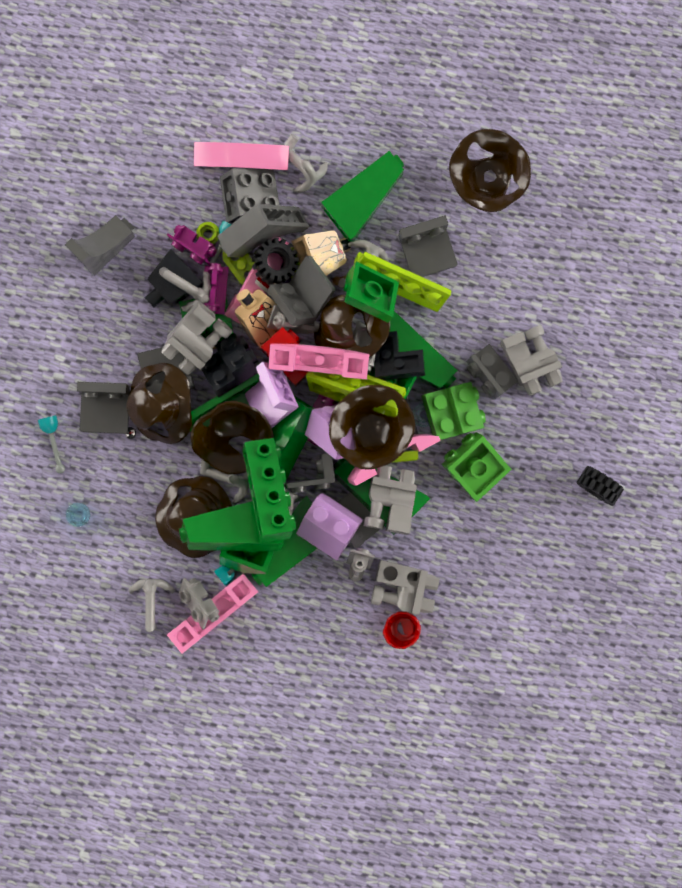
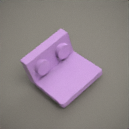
M262 362L256 367L260 381L248 390L245 396L249 405L260 411L268 420L271 428H273L299 406L283 370L268 369L269 363Z

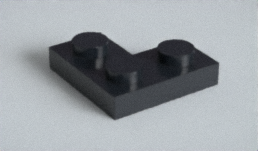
M397 331L389 332L386 341L375 354V377L381 380H393L425 376L423 349L399 352Z

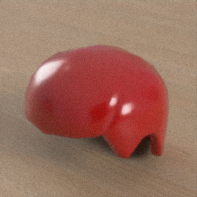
M402 611L391 615L383 629L386 642L396 649H406L413 646L421 633V625L417 617L409 612ZM400 622H401V625H402L404 634H401V633L399 632V630H398V624H399Z

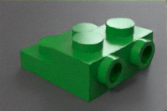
M356 261L347 273L344 291H346L344 302L388 323L393 318L399 282Z

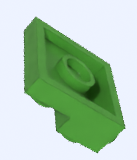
M471 382L421 396L432 435L439 436L440 440L484 428L483 424L486 421L485 413L478 408L479 392L476 387H472Z
M475 432L474 434H467L462 439V445L457 450L452 449L444 456L445 461L441 465L464 488L470 497L477 502L512 469L485 437Z

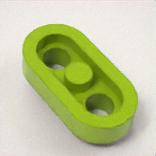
M223 251L222 257L225 264L243 286L246 280L244 278L245 273L250 272L254 265L252 258L247 253L245 256L239 257L237 261H233Z

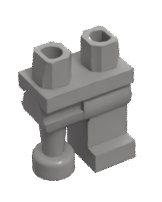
M198 300L167 335V342L161 352L170 360L178 352L185 356L178 366L189 375L196 368L201 370L212 357L213 347L220 338H227L233 331L226 323L218 319L213 324L214 331L204 338L201 333L216 319L215 314Z
M542 325L524 332L527 340H533L536 352L530 354L523 332L505 338L500 342L512 371L519 381V386L523 385L529 396L542 391L538 379L545 376L549 387L563 382L560 372L562 368L561 362L558 360L555 351L548 349L542 338V335L545 333Z
M383 466L377 468V475L371 478L369 498L371 500L370 517H365L363 526L383 530L384 520L380 519L383 506H388L390 509L386 531L408 535L411 530V518L417 485L414 484V471L401 469L399 481L390 480L392 467Z
M379 559L375 581L398 586L397 593L384 592L382 586L374 585L371 604L380 605L383 601L397 606L404 612L418 615L420 612L433 613L435 600L424 598L423 594L425 588L437 591L440 578L428 574V571Z

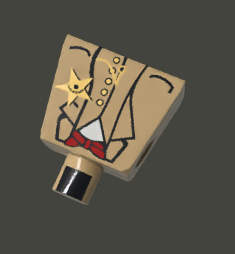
M335 231L306 234L291 241L294 250L296 249L297 251L296 255L299 257L300 265L306 256H312L326 276L347 262L345 253L351 249L348 245L350 243L349 240L346 238L339 240Z
M244 289L237 295V300L241 305L235 310V315L247 336L261 349V346L279 331L267 328L273 306L277 304L260 289H257L252 294L248 289Z

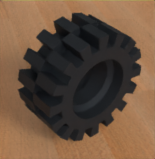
M279 238L269 239L255 250V256L252 257V262H255L252 267L253 270L257 269V277L260 275L263 277L261 281H269L268 284L270 285L274 283L280 284L295 274L299 266L296 265L299 262V257H295L297 251L296 249L294 251L291 250L293 246L291 243L285 244L287 240L282 239L279 241ZM277 253L282 257L284 264L281 270H274L268 265L267 258L269 254Z
M587 466L577 480V484L581 488L611 506L615 505L624 491V488L618 482L591 466Z

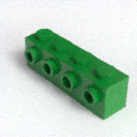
M274 438L244 442L243 457L260 542L268 543L290 539L293 530H296L294 515H290L288 509L291 506L289 492H285L283 485L286 483L285 470L280 469L279 461H281L280 447L275 446Z

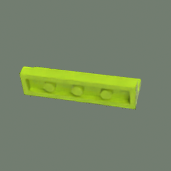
M359 252L355 257L354 263L357 261L398 281L397 295L435 312H438L451 296L450 289L372 254Z
M308 371L306 375L309 391L339 402L352 391L366 385H383L396 390L403 397L406 395V388L367 375V380ZM392 399L385 405L374 408V411L387 416L396 417L398 414L397 405Z

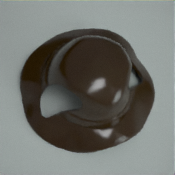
M482 129L470 133L459 143L449 162V174L458 195L466 203L485 212H497L505 209L526 192L531 179V165L528 153L512 136L500 130ZM472 143H477L482 149L491 152L493 156L472 160L468 158L467 152ZM492 170L497 178L487 183L484 180V173ZM513 174L514 182L518 184L519 188L513 193L505 195Z
M346 294L332 298L322 310L319 330L314 332L316 346L369 354V358L382 347L389 335L390 321L387 323L345 303ZM357 312L363 315L367 333L372 338V342L368 346L360 347L353 339L352 320Z
M158 363L146 366L138 371L133 378L126 409L131 421L145 437L166 444H176L182 441L192 428L190 383L185 374L172 364ZM165 372V380L160 393L154 394L148 391L146 383L154 375ZM157 422H161L168 431L169 437L148 428Z
M383 385L362 386L345 396L334 408L329 424V437L334 449L351 465L365 470L383 467L399 458L407 449L415 432L414 415L404 397L396 390ZM391 399L395 401L398 408L396 417L374 411V408L385 405ZM350 427L352 428L354 450L348 449L340 443V440L347 435Z
M226 401L218 404L211 412L195 422L191 430V446L195 454L216 470L225 474L246 473L244 457L229 445V440L234 437L243 436L251 441L274 438L268 420L256 408L238 401ZM208 419H210L209 427L203 425Z
M197 476L176 480L168 486L161 502L157 506L155 522L158 533L168 546L178 550L183 555L190 558L204 557L217 550H188L187 543H182L179 534V528H182L183 519L228 508L232 504L224 489L210 477ZM187 486L192 488L191 491L177 501L179 497L178 489L180 487Z

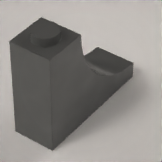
M256 204L218 235V238L222 244V250L228 257H243L269 239L273 240L287 234L304 232L309 228V225L299 207Z
M115 215L97 231L81 239L71 238L65 246L95 276L135 237L132 232L134 227L126 218L120 220Z

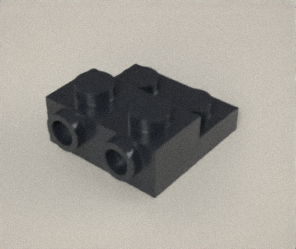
M233 333L215 345L218 352L214 353L201 369L218 398L258 373L255 365L258 359L251 349L246 351L249 345L242 335L237 337Z

